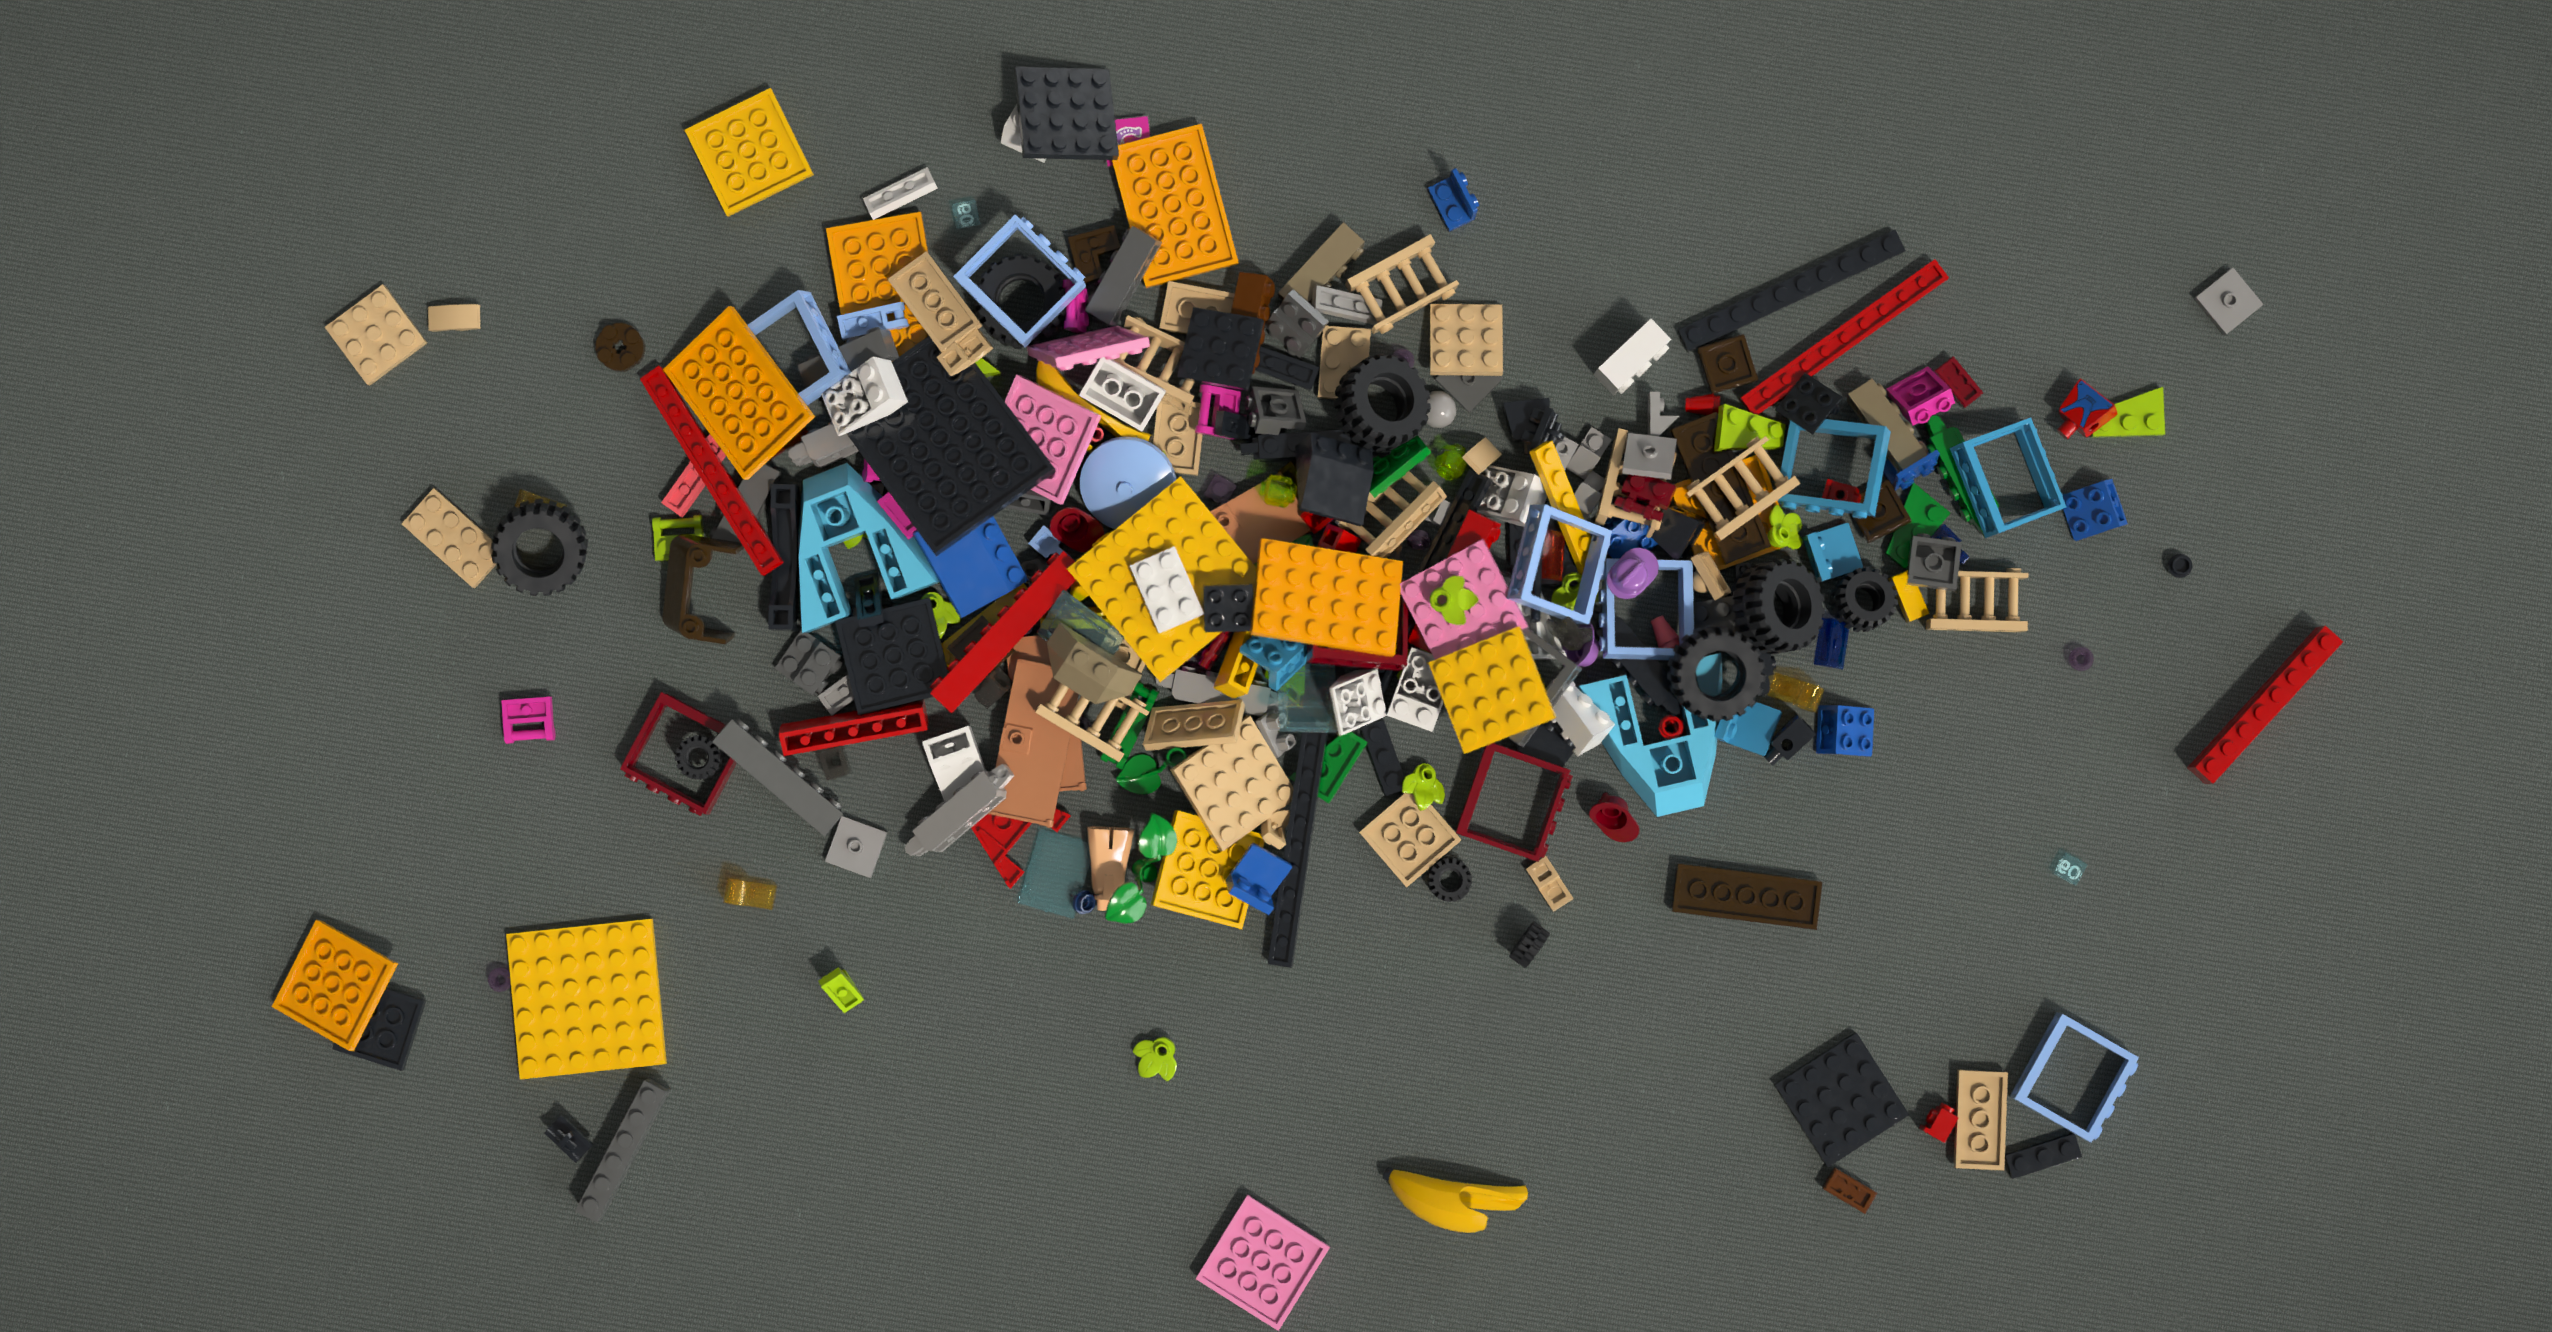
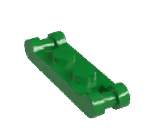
M1138 682L1129 700L1132 701L1134 697L1138 699L1139 695L1146 698L1147 705L1144 709L1150 713L1159 691L1147 689L1143 683ZM1126 706L1110 740L1114 737L1131 706ZM1139 712L1120 744L1121 748L1124 749V755L1120 762L1105 753L1102 754L1100 760L1106 763L1110 761L1122 770L1148 715L1146 716Z

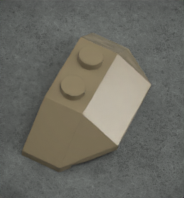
M1061 622L1047 642L1053 678L1094 704L1130 695L1143 675Z

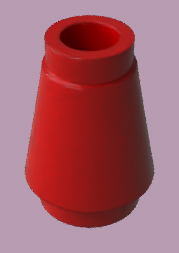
M1714 393L1686 398V412L1705 416L1714 412L1719 413L1720 396H1714Z
M1673 715L1664 717L1659 723L1661 735L1667 739L1678 738L1683 732L1682 721ZM1667 726L1672 727V734L1671 732H1666L1665 728Z

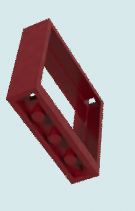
M1400 593L1396 650L1393 657L1351 650L1318 648V645L1307 644L1306 662L1401 671L1407 666L1408 606L1402 594Z
M661 692L620 770L626 772L625 777L636 783L638 780L647 783L645 788L657 794L662 791L668 794L667 799L677 805H680L681 802L690 806L688 809L690 812L699 816L702 814L710 815L737 764L731 757L705 804L634 767L667 706L717 733L726 725L677 698Z
M1496 743L1486 745L1455 832L1539 862L1540 857H1545L1549 844L1545 843L1548 834L1553 835L1557 821H1554L1556 811L1561 812L1565 799L1562 798L1564 788L1569 789L1573 778L1572 775H1569L1571 770ZM1495 751L1560 774L1533 851L1468 828Z

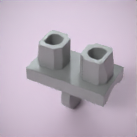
M1271 708L1256 720V724L1275 758H1279L1285 751L1290 750L1296 744V740L1292 734H1285L1283 728L1286 726L1287 721L1284 714H1276L1274 708Z

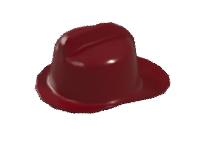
M1069 506L1057 510L1050 521L1052 535L1057 540L1079 552L1091 550L1093 548L1092 544L1104 535L1102 525L1095 518L1077 507Z
M1605 792L1598 803L1592 806L1589 811L1591 820L1612 840L1630 842L1637 838L1640 832L1638 823L1629 813L1628 804L1621 797Z

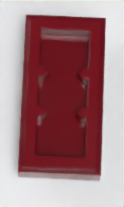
M1954 356L1933 371L1951 388L1953 397L1963 409L1983 394V391Z

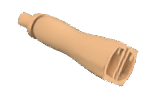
M1087 827L1091 882L1094 894H1097L1094 895V899L1097 900V910L1106 911L1113 893L1125 882L1126 868L1134 835V829Z

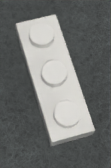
M928 167L863 198L874 220L938 188Z

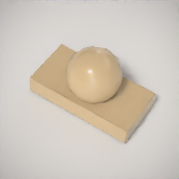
M1708 551L1690 558L1697 569L1693 573V589L1700 593L1710 591L1714 600L1731 593L1730 588Z

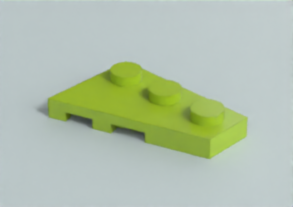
M2163 387L2114 404L2118 414L2091 434V438L2165 435Z
M1723 404L1719 406L1714 451L1748 449L1746 444L1757 436L1760 440L1765 436L1768 438V441L1762 445L1764 450L1779 449L1783 447L1785 424Z

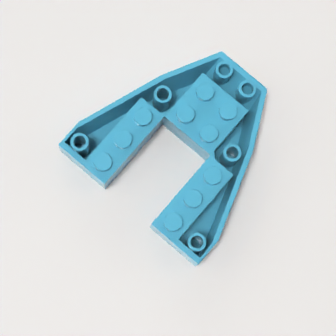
M848 463L803 480L798 526L802 633L812 632L835 623L837 620L853 616L828 548L866 533L891 599H898L940 582L915 537L907 539L878 504L877 501L883 496L868 482H864L862 476Z
M1721 653L1705 656L1699 662L1696 669L1695 679L1698 688L1710 696L1720 695L1722 691ZM1627 675L1577 687L1583 694L1588 695L1600 710L1606 712L1610 720L1615 723V726L1602 740V744L1622 776L1656 817L1704 806L1716 756L1717 738L1714 735L1719 722L1702 719L1682 706L1681 712L1687 736L1643 746Z

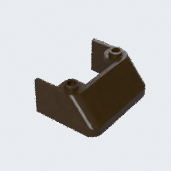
M680 534L671 541L663 608V622L669 629L688 639L725 645L735 637V632L704 628L703 620L697 615L689 614L694 567L703 568L707 566L712 560L713 551L737 554L744 549L741 542L689 534Z

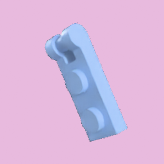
M904 302L837 316L842 340L845 341L855 336L862 337L867 335L866 331L875 327L888 331L908 327V319L904 317L903 312L905 310ZM894 313L895 320L888 322L887 314Z

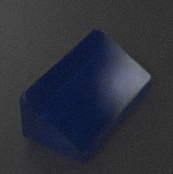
M1822 618L1823 625L1819 629L1814 665L1843 670L1850 629L1844 627L1845 623L1843 621L1839 623L1834 618Z

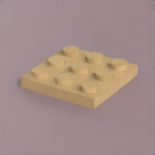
M383 284L325 326L328 333L369 386L427 344L419 330Z
M1430 304V375L1502 376V305Z
M1404 793L1359 832L1406 887L1461 841L1460 837L1432 805L1420 811L1416 805L1413 793Z

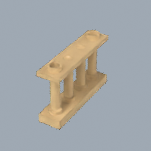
M1431 234L1347 279L1345 286L1349 293L1354 290L1357 293L1360 292L1377 321V324L1371 329L1373 334L1379 331L1381 334H1384L1393 328V323L1441 297L1443 300H1446L1456 293L1454 290L1459 285L1458 281L1456 280L1448 284L1430 254L1432 252L1431 248L1435 244ZM1416 256L1419 259H1423L1439 287L1438 291L1428 296L1410 266V260ZM1396 267L1403 271L1419 301L1406 307L1389 277V271ZM1376 278L1382 282L1398 310L1396 314L1388 318L1384 316L1368 288L1370 286L1369 282Z
M1128 315L1124 328L1147 336L1150 341V347L1146 349L1138 367L1125 363L1124 360L1128 352L1120 353L1119 358L1112 360L1166 390L1161 401L1188 413L1194 396L1190 393L1194 381L1185 380L1179 388L1168 383L1180 357H1182L1185 342L1146 324L1141 318H1133ZM1160 346L1172 353L1161 375L1154 377L1147 374L1146 370Z
M1619 428L1614 438L1595 523L1604 526L1607 518H1612V516L1648 526L1646 537L1651 538L1655 530L1659 531L1661 522L1654 519L1649 521L1644 519L1643 515L1632 511L1631 513L1625 512L1611 503L1613 496L1629 497L1621 493L1623 486L1616 482L1617 476L1622 475L1624 461H1621L1626 451V437L1628 430ZM1675 452V455H1674L1673 466H1674L1675 459H1676V455H1677L1676 452ZM1656 478V479H1659V480H1662V481H1665V482H1666V480H1667V479H1662V478Z
M1757 436L1747 443L1748 449L1704 481L1700 482L1697 479L1687 486L1689 491L1684 496L1688 499L1695 494L1717 525L1715 527L1718 531L1713 536L1718 542L1800 484L1795 476L1791 479L1787 476L1784 477L1764 450L1762 445L1768 441L1766 436L1761 440ZM1752 452L1757 455L1776 482L1775 486L1777 489L1770 494L1767 490H1763L1742 461ZM1733 466L1756 495L1755 500L1757 503L1750 508L1747 504H1743L1722 475ZM1713 480H1715L1736 509L1735 514L1737 517L1730 522L1727 518H1723L1702 489Z
M1408 471L1377 497L1374 498L1369 492L1365 515L1369 512L1386 527L1377 538L1363 526H1356L1338 520L1335 523L1339 528L1347 532L1352 529L1369 545L1365 550L1370 556L1387 558L1447 497L1436 482L1433 481L1429 486H1426ZM1401 478L1420 493L1412 503H1408L1393 489L1394 485ZM1385 495L1403 510L1393 521L1375 506Z
M2007 568L2006 572L1959 571L1960 615H1957V619H1948V615H1945L1946 590L1936 589V614L1933 615V619L1926 620V630L2028 631V621H2020V617H2018V580L2028 578V573H2021L2020 568ZM1970 578L1984 579V616H1981V620H1972V615H1970ZM1994 579H2009L2008 616L2005 617V621L1996 620V616H1994Z
M1060 683L1049 703L1046 702L1045 705L1038 704L1035 713L1120 762L1124 755L1120 751L1122 747L1120 744L1139 712L1146 716L1149 711L1144 709L1147 704L1135 697L1132 701L1125 697L1106 701L1091 728L1088 727L1087 730H1084L1078 726L1080 723L1078 720L1089 703V700L1083 696L1080 697L1070 715L1067 714L1066 718L1057 714L1059 710L1057 707L1069 689L1062 683ZM1118 700H1121L1131 706L1112 740L1109 739L1106 743L1099 739L1101 735L1099 732Z

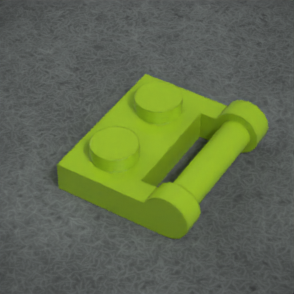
M694 515L693 518L661 519V517H654L652 519L655 561H669L671 541L678 536H663L662 529L694 527L695 534L689 535L704 537L702 515Z

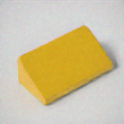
M1908 571L1888 578L1889 582L1893 581L1895 584L1892 588L1897 590L1898 595L1896 599L1906 623L1929 614L1919 587L1906 585Z

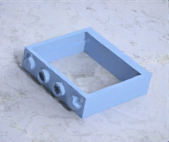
M1015 214L953 277L1026 348L1086 287V284L1083 281L1085 276L1076 267L1072 270L1066 264L1067 258L1060 251L1057 250L1054 253L1048 247L1051 243L1041 233L1037 236L1031 230L1034 226L1024 217L1020 219ZM1017 229L1074 284L1026 334L969 279Z
M797 290L749 323L748 327L754 335H757L797 307L829 370L827 375L799 393L806 405H809L821 397L823 392L851 373L811 292Z
M1545 504L1530 505L1506 599L1573 624H1589L1593 614L1595 598L1599 590V582L1604 569L1612 531ZM1550 518L1592 534L1573 611L1530 595Z
M1606 558L1600 578L1602 580V589L1599 590L1598 594L1599 604H1602V613L1599 614V627L1603 628V637L1599 639L1600 650L1603 651V659L1669 660V657L1673 658L1675 652L1672 650L1674 648L1615 647L1614 594L1608 588L1607 576L1612 566L1619 559ZM1657 560L1658 570H1678L1680 646L1683 642L1681 639L1686 634L1692 635L1694 630L1693 562L1686 560Z
M2056 1012L2009 1097L2092 1143L2093 1139L2096 1140L2100 1136L2103 1129L2101 1125L2104 1119L2111 1116L2114 1110L2113 1103L2116 1098L2124 1093L2126 1089L2125 1082L2128 1076H2132L2138 1067L2136 1062L2139 1057L2064 1014ZM2066 1026L2125 1059L2086 1130L2081 1129L2027 1098Z

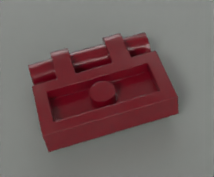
M1628 474L1621 493L1629 497L1625 499L1618 496L1615 505L1623 508L1625 512L1631 513L1632 511L1643 515V518L1649 521L1654 519L1661 522L1664 513L1656 509L1659 507L1667 510L1675 494L1676 486L1654 477ZM1640 500L1645 503H1648L1649 505L1644 506L1639 503H1636V501Z
M1234 632L1220 633L1213 639L1210 646L1204 649L1199 662L1202 668L1211 671Z

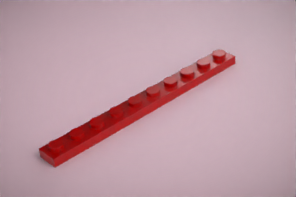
M1934 259L1740 398L1741 402L1750 413L1759 415L1787 395L1804 373L1811 377L1948 280V275L1937 260Z
M659 365L641 377L642 384L759 573L765 576L784 563L673 383L664 372L663 367Z

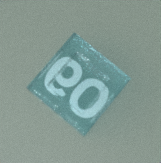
M976 200L952 204L957 229L981 224Z
M2064 853L2053 874L2077 886L2088 864L2068 853Z

